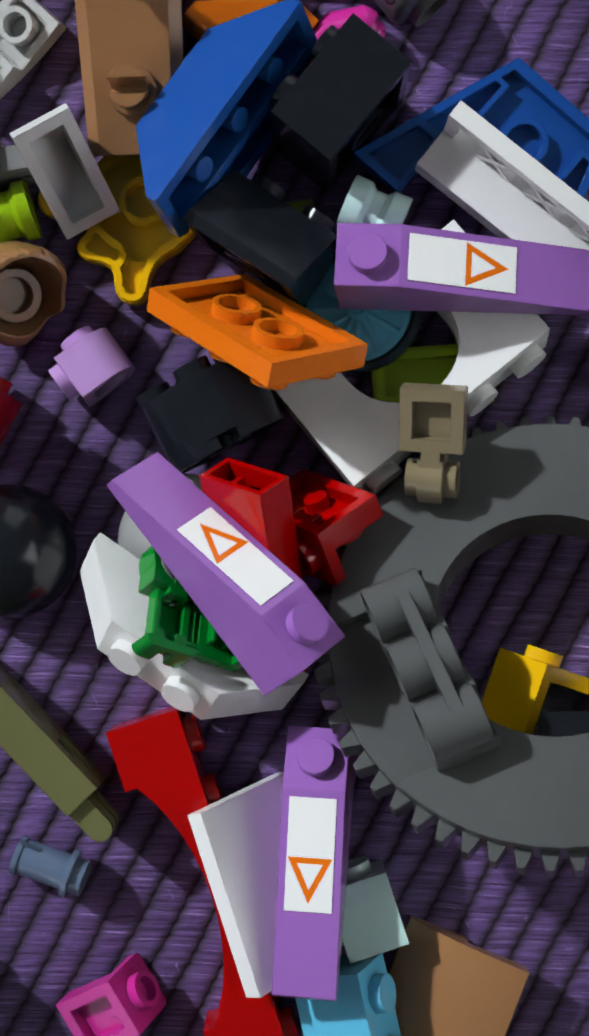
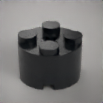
M205 355L181 366L172 373L177 381L176 385L171 387L168 382L161 383L136 397V401L168 461L184 474L222 455L221 453L234 446L248 442L284 420L273 392L254 385L248 375L229 363L213 358L215 364L211 365Z

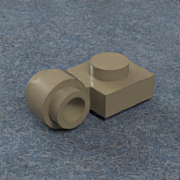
M404 382L400 387L399 451L421 452L419 458L407 459L404 490L406 496H416L418 503L444 505L446 498H458L461 475L460 461H450L448 454L463 455L466 449L468 386Z

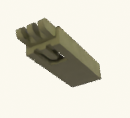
M0 664V747L67 817L70 816L93 841H106L120 821L117 809L97 790L107 775Z

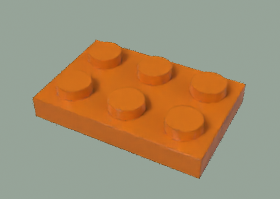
M247 274L149 288L147 312L168 324L173 333L190 338L207 349L212 358L229 363L248 375L250 381L258 387L269 390H281L287 388L289 383L313 378L331 379L335 377L336 373L364 367L368 343Z

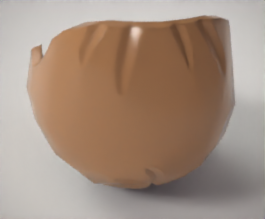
M21 241L0 242V343L5 346H24L37 336L51 317L63 312L65 307L67 282L65 267L56 255L43 247Z

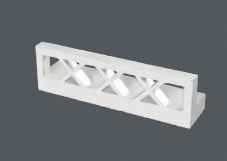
M460 101L449 114L442 133L417 162L415 171L499 238L589 250V202L467 104Z

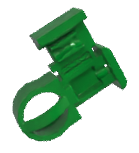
M150 546L142 554L139 561L140 581L138 593L149 596L145 635L132 644L133 652L149 660L157 654L163 655V664L173 668H180L191 659H196L232 672L242 668V665L176 577L173 580L165 572L160 556Z

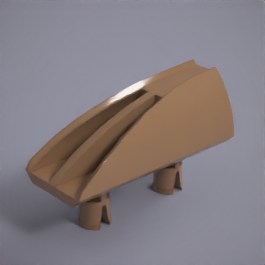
M75 0L88 146L93 157L140 155L136 125L183 61L181 0Z

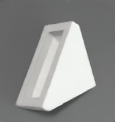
M66 103L9 133L67 240L120 211Z

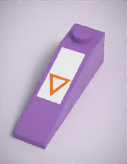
M337 223L334 288L340 309L589 315V250L405 224Z
M156 452L115 477L106 485L264 696L303 672L345 637L303 580L160 453Z
M288 726L281 799L272 976L273 996L337 1002L355 784L353 764L357 759V755L345 757L339 741L347 733L333 734L331 728Z

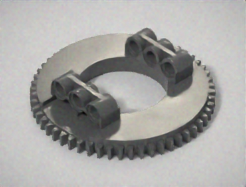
M547 416L545 424L534 425L526 417L522 418L520 426L509 428L504 421H499L496 424V430L484 433L479 427L472 428V437L466 439V449L463 455L448 454L450 461H460V488L457 499L446 498L444 505L418 503L416 496L405 495V474L402 477L398 476L389 484L388 489L384 493H376L383 516L365 528L358 539L344 545L346 549H336L346 579L337 586L322 580L324 589L330 593L316 595V598L345 637L316 660L325 664L315 668L314 673L319 686L329 687L319 694L324 709L337 710L328 718L333 734L347 733L339 741L345 757L360 754L353 764L354 770L360 779L376 774L370 785L372 794L376 799L395 792L389 807L391 813L396 818L415 809L411 822L414 832L420 835L434 823L438 824L435 837L437 846L444 849L458 835L462 837V858L468 861L482 845L488 847L489 868L493 869L498 868L507 853H512L517 874L525 875L533 857L541 860L546 878H553L559 860L567 859L574 877L579 878L583 876L586 857H589V732L562 737L538 736L509 729L489 719L479 697L476 683L471 673H468L451 638L444 616L439 613L448 589L463 569L478 556L501 543L516 538L541 534L573 536L589 541V427L581 426L580 418L573 417L570 424H557L554 416Z

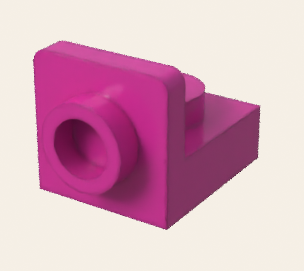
M135 953L126 957L112 973L68 992L56 1004V1007L73 1036H140L166 1006L167 1001L157 979L149 971L141 955Z

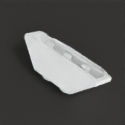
M101 532L96 536L82 564L80 575L97 649L107 655L110 662L118 670L131 676H138L160 691L162 697L172 707L183 712H190L200 720L282 710L303 685L309 675L304 671L264 696L243 667L236 672H232L196 659H191L180 668H173L163 664V655L157 654L150 660L136 655L133 652L132 644L145 635L149 596L138 593L140 559Z

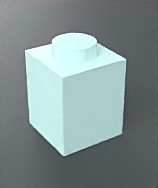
M366 856L348 860L342 941L350 964L409 944L382 859L371 863Z

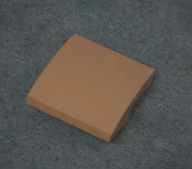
M409 915L404 927L409 944L396 948L387 971L392 976L396 986L395 1010L401 1035L505 1036L530 973L526 966L468 943L463 935Z

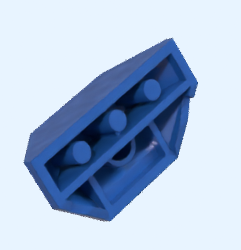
M284 0L208 28L137 123L136 132L146 197L171 234L178 237L186 235L190 228L183 221V218L188 210L234 170L247 177L272 142L270 122L271 110L274 107L270 105V99L288 75L293 73L298 78L304 72L305 63L313 60L310 57V52L317 42L301 1Z

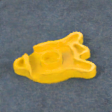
M140 155L104 156L97 165L120 211L87 229V232L77 244V251L85 262L103 266L112 271L116 294L124 304L139 306L147 300L152 278L158 268L168 259L181 253L196 235L190 229L186 235L178 237L171 234L146 197ZM40 191L38 194L40 209L48 218L56 220Z

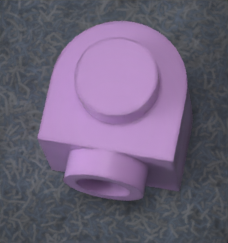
M88 325L76 330L62 342L60 347L63 351L54 357L57 364L50 368L48 372L69 400L80 394L87 405L91 407L122 385L134 373L136 367L107 328L93 331L91 326Z

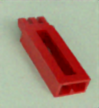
M229 457L199 475L202 492L303 580L289 476ZM250 486L255 487V488H259V489H261V490L259 491V490L253 489V488H251Z

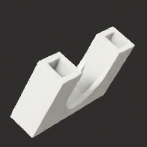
M452 220L441 229L465 233L455 220ZM436 311L450 327L458 346L456 362L442 384L468 386L467 414L470 417L482 411L497 397L498 391L495 387L512 373L518 379L525 376L547 355L543 348L546 347L550 328L538 314ZM341 372L336 373L335 377L331 379L313 378L289 383L285 389L271 390L282 406L348 485L365 491L370 489L373 494H376L386 488L401 474L402 469L398 465L414 453L399 451V403L379 401L366 396L353 387Z

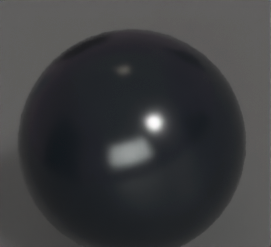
M0 484V619H20L44 610L64 592L72 578L76 565V537L67 515L50 497L24 485Z

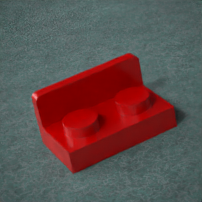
M302 469L289 478L302 574L314 576L337 586L346 579V575L336 549L358 539L363 530L381 518L383 513L376 494Z

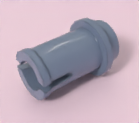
M24 835L21 837L20 844H17L13 853L9 873L59 889L58 895L62 898H66L69 893L79 897L89 877L92 861L83 858V851L76 849L71 854L32 840Z

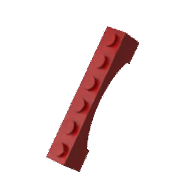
M171 706L114 725L106 732V736L124 791L128 792L138 789L153 801L170 819L194 854L213 899L222 939L224 963L223 990L219 1008L207 1011L203 1031L204 1036H301L298 1021L291 1005L282 1008L278 996H273L272 991L261 998H246L187 816L224 798L215 772L206 775L204 773L198 751L206 749V743L198 718L195 715L186 717L185 712Z

